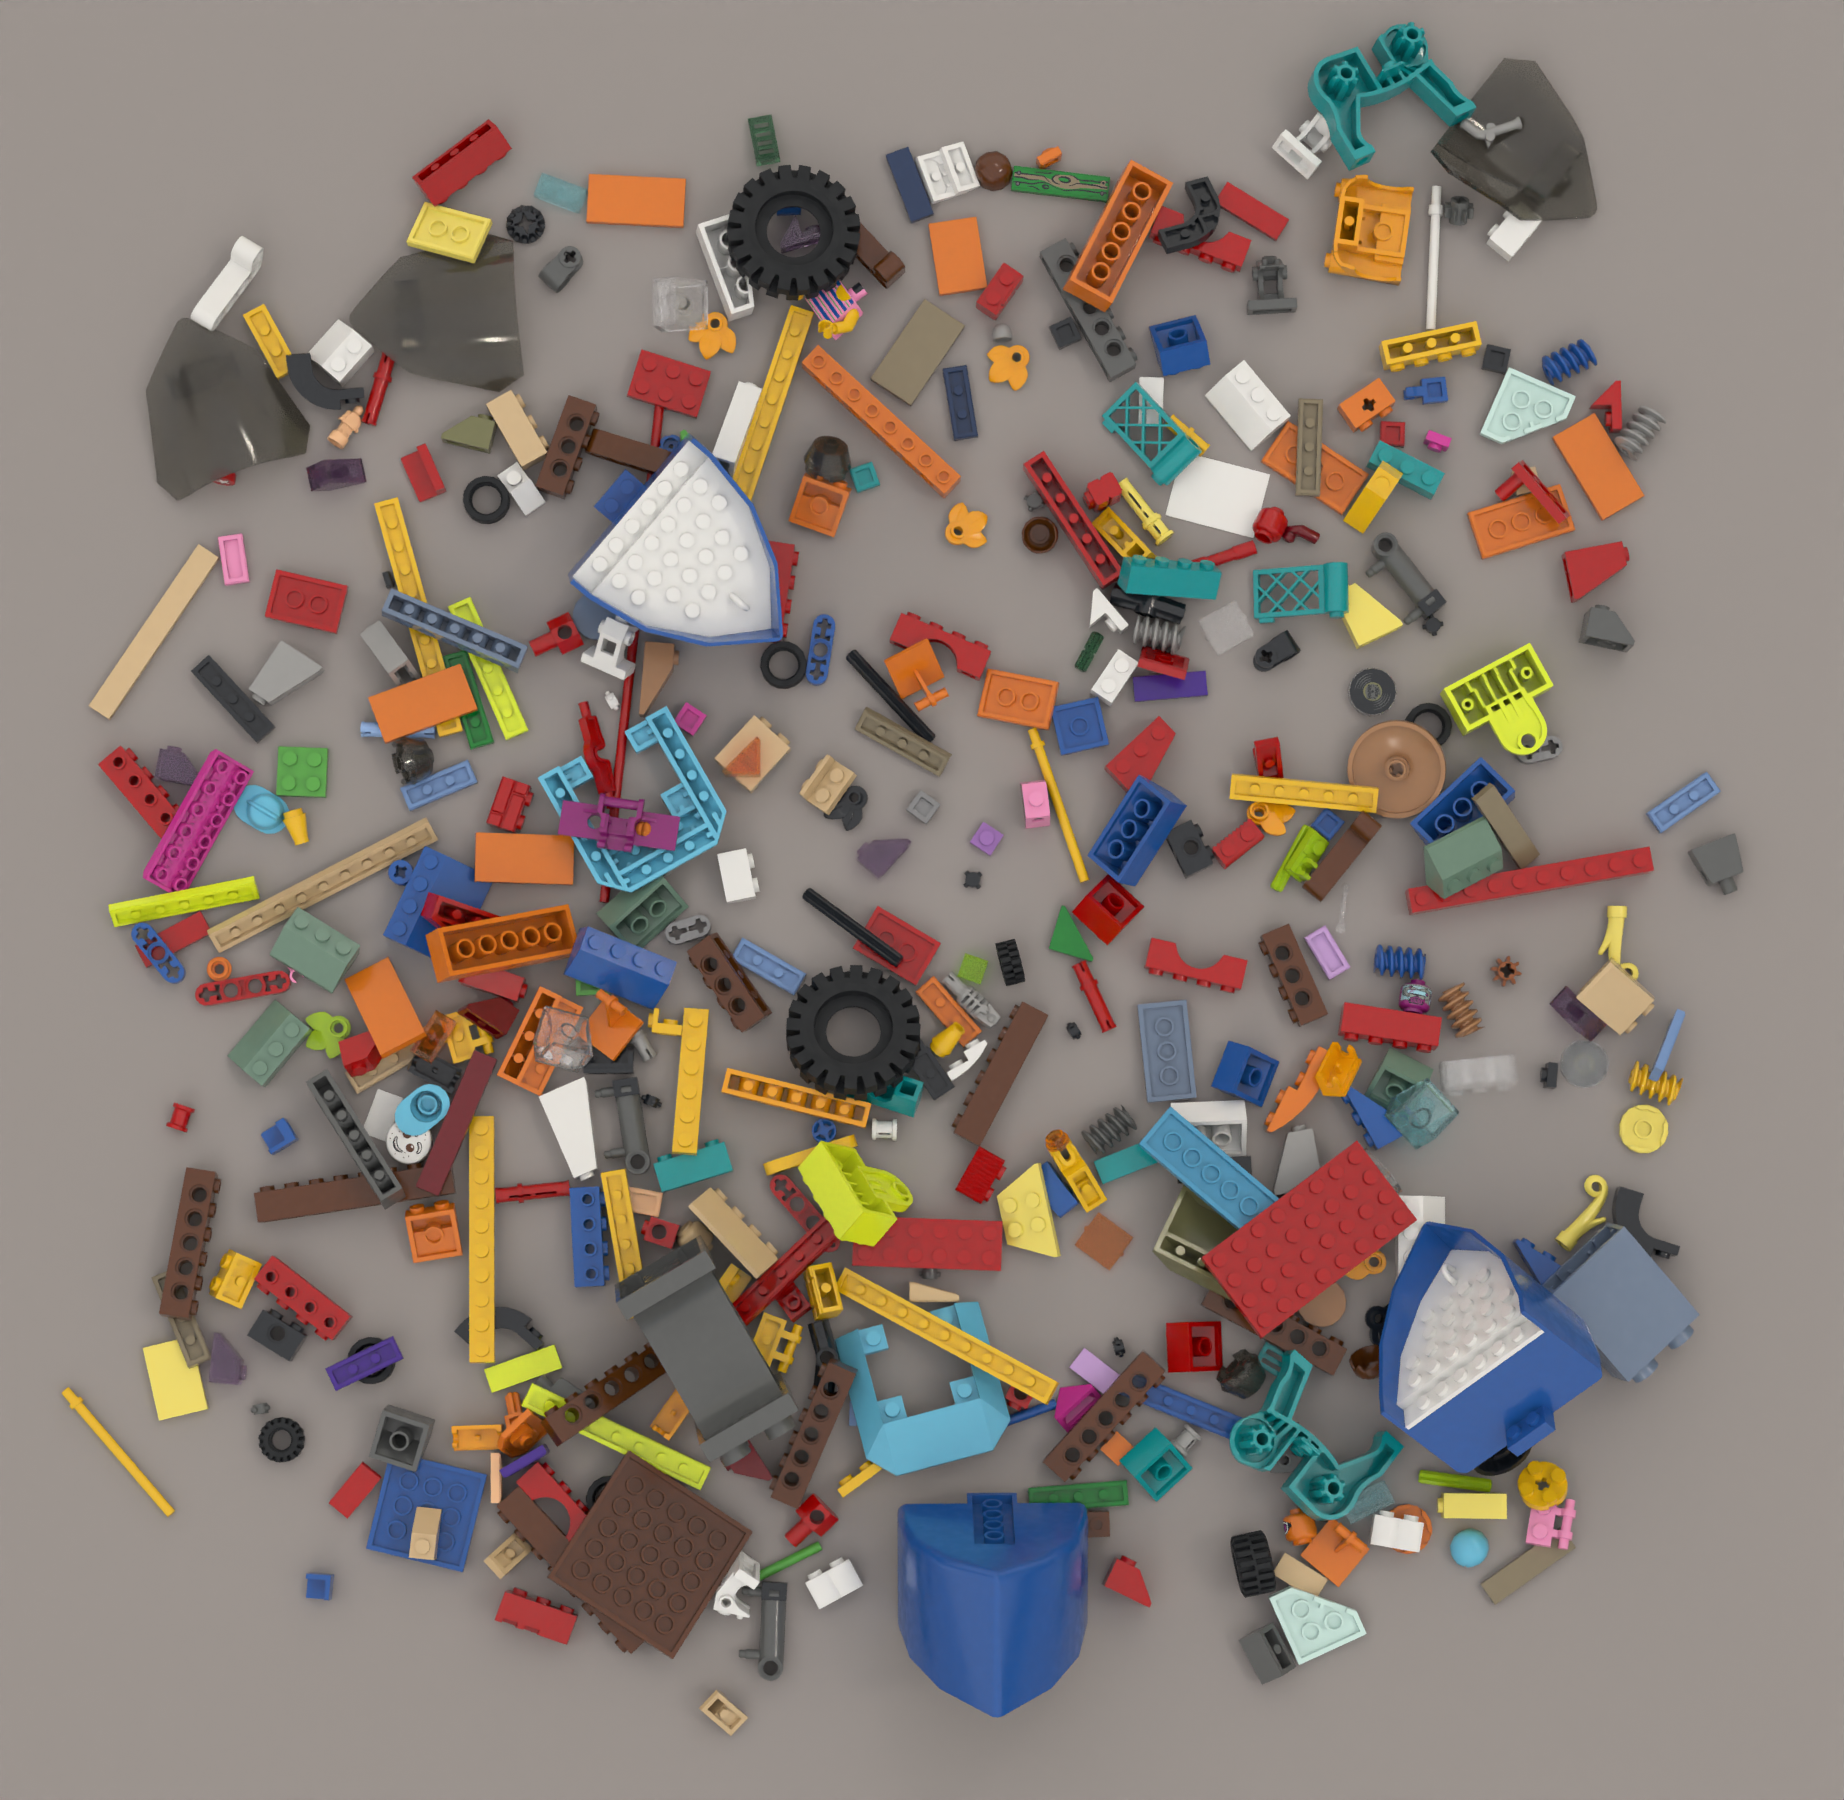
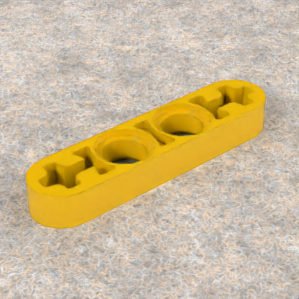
M854 1134L829 1142L851 1148L858 1147ZM815 1147L764 1163L766 1176L800 1166Z

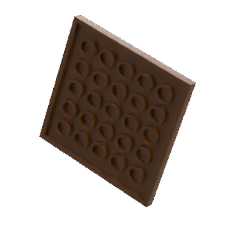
M628 1450L547 1578L670 1659H674L753 1532Z

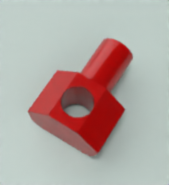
M569 612L546 622L550 632L529 641L536 657L556 647H559L563 655L584 645ZM562 628L572 630V634L568 639L559 637V632Z
M813 1493L795 1510L801 1519L785 1534V1537L793 1546L797 1547L813 1531L822 1537L839 1518ZM814 1510H820L823 1512L824 1517L816 1521L811 1518L810 1514Z

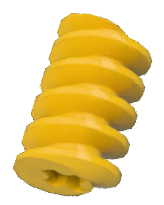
M1636 1061L1628 1079L1630 1091L1633 1092L1636 1087H1639V1095L1642 1096L1648 1090V1098L1651 1099L1655 1094H1658V1102L1667 1097V1105L1670 1106L1680 1091L1683 1078L1676 1083V1075L1673 1074L1667 1079V1072L1663 1071L1659 1080L1655 1082L1648 1079L1650 1075L1649 1065L1644 1064L1639 1069V1061Z

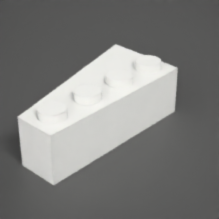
M728 214L698 224L696 235L730 322L751 315L754 309V299L749 278L747 276L742 278L736 269V261L731 260L728 251Z

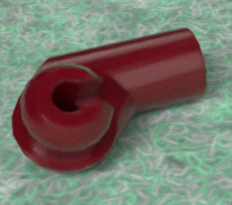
M1304 525L1287 526L1282 539L1288 543H1293L1295 537H1301L1315 544L1320 534Z

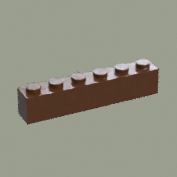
M1023 1001L1020 1006L1015 1004L1009 1018L1013 1019L1009 1028L1004 1026L997 1038L1001 1041L998 1049L992 1048L986 1059L990 1063L986 1072L981 1070L974 1082L978 1084L975 1093H968L963 1105L967 1106L963 1115L958 1113L952 1124V1127L956 1128L953 1134L978 1147L981 1145L1038 1037L1048 1014Z

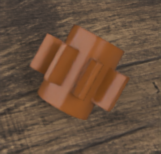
M1510 956L1506 957L1505 962H1502L1499 958L1496 959L1498 966L1490 968L1496 975L1492 980L1496 981L1498 979L1502 981V987L1506 985V981H1510L1514 985L1516 981L1513 977L1522 974L1516 970L1519 962L1513 964L1510 962ZM1508 966L1511 974L1505 978L1504 973L1500 972V969Z

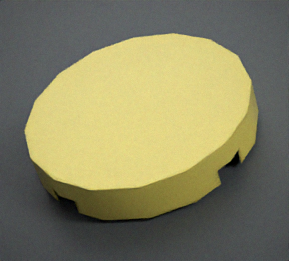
M1637 1105L1628 1109L1622 1115L1619 1122V1136L1622 1143L1629 1150L1636 1153H1651L1665 1143L1668 1136V1122L1658 1108L1650 1105Z

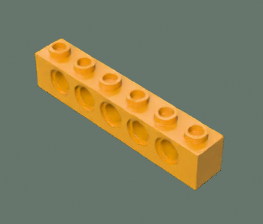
M727 1068L721 1091L723 1094L866 1129L871 1109V1103L855 1101L847 1097L846 1100L837 1099L831 1093L824 1095L815 1089Z

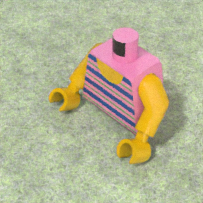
M837 281L836 287L828 292L821 290L818 297L806 299L821 320L818 323V332H823L824 338L830 339L833 337L837 340L843 333L853 331L858 319L863 314V311L856 302L868 294L860 282L847 290L841 281ZM799 295L798 300H801L804 295Z

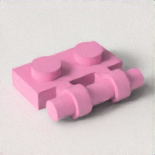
M1566 1499L1564 1508H1558L1557 1504L1544 1511L1531 1508L1526 1544L1551 1548V1541L1554 1538L1559 1539V1549L1568 1550L1569 1541H1572L1573 1536L1571 1532L1572 1520L1576 1517V1510H1574L1575 1500ZM1555 1516L1563 1517L1561 1530L1554 1529Z

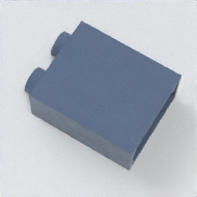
M1609 1222L1542 1284L1544 1288L1585 1321L1600 1355L1602 1366L1612 1377L1626 1382L1633 1379L1636 1383H1639L1648 1378L1658 1367L1654 1357L1667 1345L1671 1349H1675L1684 1344L1694 1332L1689 1324L1700 1315L1625 1226Z

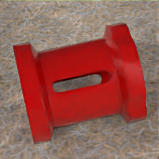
M174 1102V1111L170 1122H167L166 1126L187 1133L188 1129L186 1127L190 1115L194 1113L195 1109Z

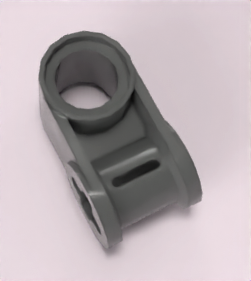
M573 246L563 248L541 270L538 277L554 292H560L583 265V258L579 250ZM567 256L575 257L576 261L574 263L568 262Z

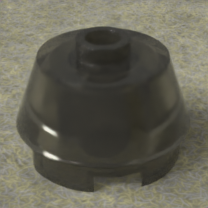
M820 436L816 438L804 455L806 473L814 479H817V475L830 478L829 482L831 483L844 480L846 473L850 471L852 466L848 445L843 440L833 436Z
M402 737L399 741L392 743V746L396 747V753L392 754L396 774H402L404 779H401V783L403 785L409 783L415 785L432 774L434 756L424 739Z
M1242 1349L1232 1355L1235 1360L1227 1368L1224 1366L1220 1368L1216 1380L1220 1382L1222 1391L1240 1399H1246L1261 1388L1266 1379V1372L1256 1354Z

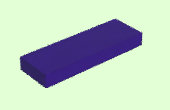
M1206 671L1187 672L1185 680L1165 674L1132 678L1134 702L1208 696Z
M394 1336L325 1368L335 1391H338L404 1359Z

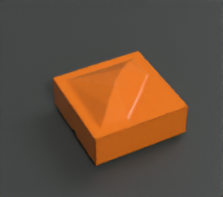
M1057 146L1044 150L1036 159L1038 168L1045 169L1061 161L1062 152Z

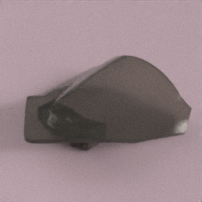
M1504 58L1471 99L1477 108L1470 117L1469 122L1479 130H1484L1488 123H1494L1497 126L1512 121L1519 116L1523 129H1516L1495 136L1493 143L1487 149L1485 140L1473 138L1463 128L1461 129L1460 123L1448 128L1431 150V153L1448 174L1499 204L1519 220L1545 221L1592 217L1597 211V202L1584 138L1571 113L1536 61Z
M488 234L475 264L429 251L400 257L350 314V324L409 373L496 392L502 391L524 375L517 317L514 243L512 240Z
M189 318L180 319L168 339L146 389L157 483L178 501L193 494L207 484L239 470L269 461L305 454L310 425L258 350L217 330L210 331Z

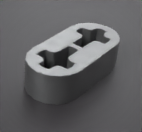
M1548 736L1537 750V753H1533L1530 756V759H1527L1526 756L1516 755V757L1522 764H1532L1554 759L1562 752L1563 744L1558 737ZM1525 741L1522 745L1532 748L1535 741ZM1548 741H1551L1552 745H1557L1554 754H1551L1550 750L1541 751V748L1546 747Z
M695 915L669 924L666 927L665 936L671 944L680 945L707 936L710 932L711 924L707 917ZM697 920L707 924L703 928L704 932L699 933L698 930L690 931L689 927L695 926ZM673 927H677L678 930L687 929L686 933L680 934L679 940L669 936L673 932Z

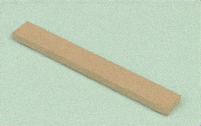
M197 545L95 695L89 707L111 720L220 558L201 545Z

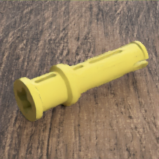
M1128 478L1120 481L1121 495L1142 520V528L1149 531L1156 540V546L1163 544L1174 534L1173 530H1169L1161 520L1162 516L1152 511L1129 482ZM1129 493L1132 494V496L1136 499V501L1139 503V505L1142 507V509L1139 508V506H1138V505L1136 504V502L1132 499V497L1129 495Z

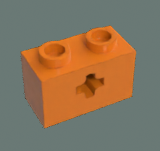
M1377 378L1340 403L1337 410L1353 433L1358 429L1363 432L1373 425V419L1378 416L1382 419L1393 411L1392 406H1394L1396 401L1381 379ZM1364 403L1366 405L1372 404L1371 411L1369 409L1363 410Z

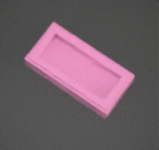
M243 534L218 537L225 586L249 583Z

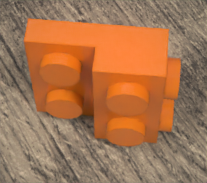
M811 470V473L806 472L802 478L788 521L835 537L852 489L847 487L848 483L843 480L834 479L832 482L824 479L825 475L821 472Z
M439 1200L434 1203V1206L424 1207V1204H414L409 1207L410 1210L405 1211L413 1263L463 1255L455 1203H449L448 1200Z

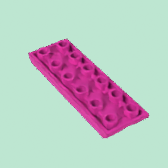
M217 749L210 752L145 867L143 878L169 893L188 889L254 771Z

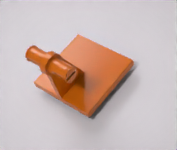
M927 638L884 660L901 699L921 689L926 695L925 698L914 702L918 712L930 705L934 707L937 705L936 702L949 697L945 687L933 694L927 688V686L944 678V674Z
M600 989L595 997L602 1002L577 1034L612 1061H615L644 1022L628 1011V1008L622 1005L615 995L610 996L603 989Z
M1328 1520L1300 1556L1339 1587L1370 1549L1367 1547V1544L1356 1536L1357 1533L1354 1530L1351 1532L1341 1522Z

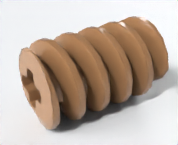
M1464 982L1442 992L1443 995L1438 999L1439 1002H1447L1442 1008L1443 1011H1451L1447 1016V1020H1456L1451 1025L1452 1029H1460L1455 1034L1456 1038L1465 1037L1484 1028L1477 1026L1482 1021L1481 1018H1473L1478 1010L1469 1009L1473 1004V1000H1465L1469 991H1460L1465 985Z

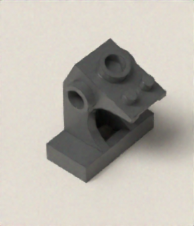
M1264 256L1262 260L1256 261V267H1252V279L1257 281L1258 300H1248L1247 315L1296 312L1297 298H1284L1283 280L1287 279V265H1284L1281 259H1277V256ZM1276 280L1277 293L1264 294L1263 281Z

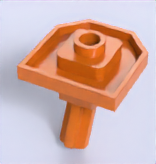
M509 1392L505 1396L508 1415L504 1416L506 1429L500 1434L497 1443L500 1451L511 1458L527 1453L547 1434L540 1423L544 1420L530 1409H526L523 1412L518 1392Z

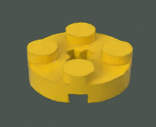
M1531 1461L1522 1470L1518 1478L1519 1494L1523 1502L1532 1509L1540 1511L1549 1510V1507L1556 1504L1558 1506L1566 1498L1568 1483L1565 1471L1553 1463ZM1542 1481L1547 1482L1549 1487L1539 1490L1537 1484Z

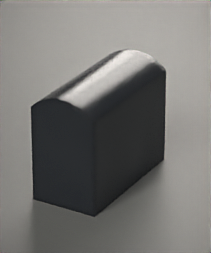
M390 572L382 573L387 589L394 587Z

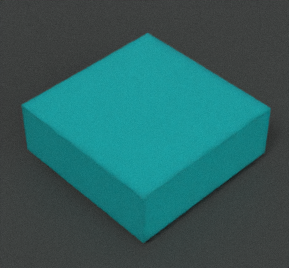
M872 461L849 469L857 493L880 486Z

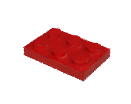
M641 349L627 397L697 419L711 371Z
M276 569L265 617L337 634L349 587Z
M877 906L865 928L903 956L902 962L897 967L893 966L859 940L856 941L853 949L916 986L941 943Z

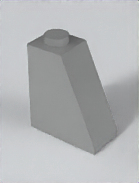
M380 620L368 626L360 634L397 687L421 678Z
M281 640L249 687V690L253 693L251 698L263 706L266 702L274 705L320 676L324 669Z
M1306 1125L1291 1127L1292 1132L1286 1134L1272 1190L1275 1196L1288 1193L1320 1168L1313 1128L1306 1129Z

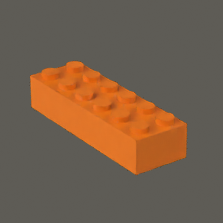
M1130 160L1117 181L1063 290L1106 312L1113 303L1173 182Z
M569 904L437 928L425 935L437 983L566 959L570 957L577 937Z

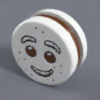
M394 1123L387 1133L386 1147L389 1154L396 1161L407 1165L417 1164L429 1156L433 1147V1136L430 1129L421 1135L411 1136L403 1133L397 1124Z

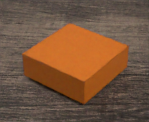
M1116 1431L1114 1436L1100 1450L1119 1466L1121 1464L1119 1460L1133 1446Z

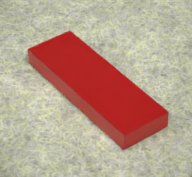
M1229 182L1226 183L1218 196L1220 208L1274 241H1277L1289 222L1288 218Z
M199 911L159 932L158 935L175 954L208 936L207 930L210 927L202 912ZM156 937L153 941H151L149 938L146 939V942L149 945L158 941ZM135 945L146 968L152 966L153 964L138 945ZM161 946L155 947L152 950V957L155 960L163 959L165 957V949Z

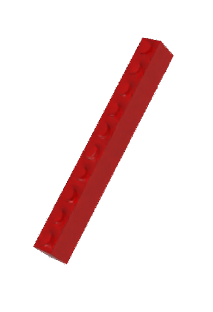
M1650 846L1494 873L1445 899L1427 885L1409 888L1405 891L1409 915L1649 874L1654 871Z

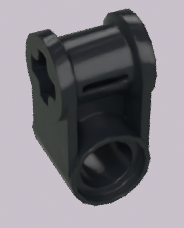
M1286 630L1257 650L1253 658V664L1257 670L1267 672L1282 662L1291 659L1301 650L1289 631ZM1262 655L1264 657H1270L1268 663L1266 661H1260Z

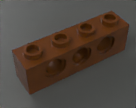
M568 395L535 485L538 491L564 500L566 494L570 495L575 484L572 478L574 472H579L583 458L580 456L583 448L587 449L591 435H589L591 426L595 427L599 419L600 413L597 412L596 404ZM575 420H580L584 423L583 428L579 431H574L570 428ZM566 443H573L576 446L572 453L567 454L562 451ZM557 466H565L567 468L566 474L563 476L555 475L554 470Z
M1286 924L1261 935V942H1258L1260 950L1264 956L1268 955L1271 964L1268 965L1273 978L1277 977L1281 986L1278 987L1282 1000H1287L1291 1009L1288 1010V1014L1293 1024L1297 1022L1298 1026L1301 1027L1326 1016L1328 1012L1290 925ZM1283 947L1288 951V958L1286 960H1279L1276 957L1275 951L1277 948ZM1286 971H1296L1298 974L1297 982H1288L1285 978ZM1302 992L1307 995L1308 1002L1306 1005L1302 1006L1296 1003L1295 995Z
M717 932L708 935L686 951L690 956V963L693 967L699 969L704 976L703 981L705 985L714 991L718 1004L727 1010L731 1016L730 1020L736 1029L743 1033L772 1014ZM711 957L717 961V969L711 967ZM725 978L731 982L730 990L724 985ZM739 998L745 1002L744 1010L738 1006Z

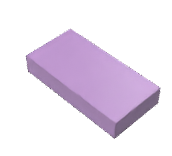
M1326 926L1304 937L1305 942L1328 980L1350 968Z
M1083 1348L1069 1367L1101 1393H1104L1120 1376L1085 1348Z

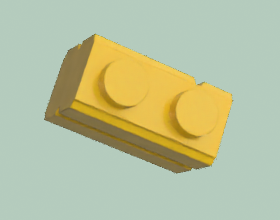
M832 1262L809 1266L804 1271L803 1276L810 1305L813 1308L814 1321L839 1316L843 1311V1306Z

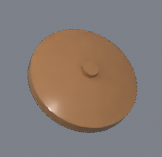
M1389 720L1372 726L1358 738L1348 759V779L1350 785L1379 787L1376 814L1388 818H1406L1422 812L1438 797L1446 778V760L1440 744L1428 730L1409 721Z

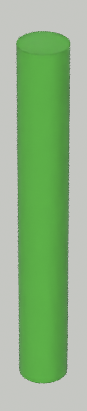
M819 1541L761 1569L760 1581L823 1550Z

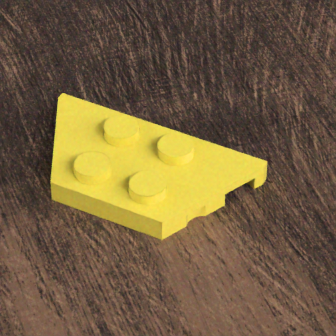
M1037 1163L997 1195L1007 1245L1051 1257H1059L1061 1254L1041 1163Z

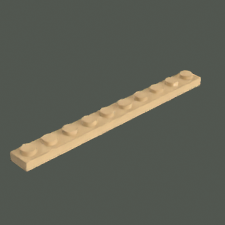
M425 817L208 929V935L218 952L221 953L292 916L297 907L304 910L391 865L394 861L401 860L438 841V838Z

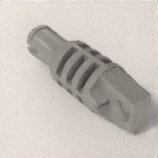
M953 971L943 979L941 983L957 996V1003L975 1020L989 1030L998 1023L1001 1017L973 986H966Z

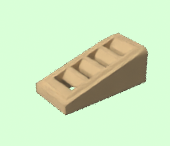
M909 1282V1301L911 1302L959 1301V1295L916 1282Z

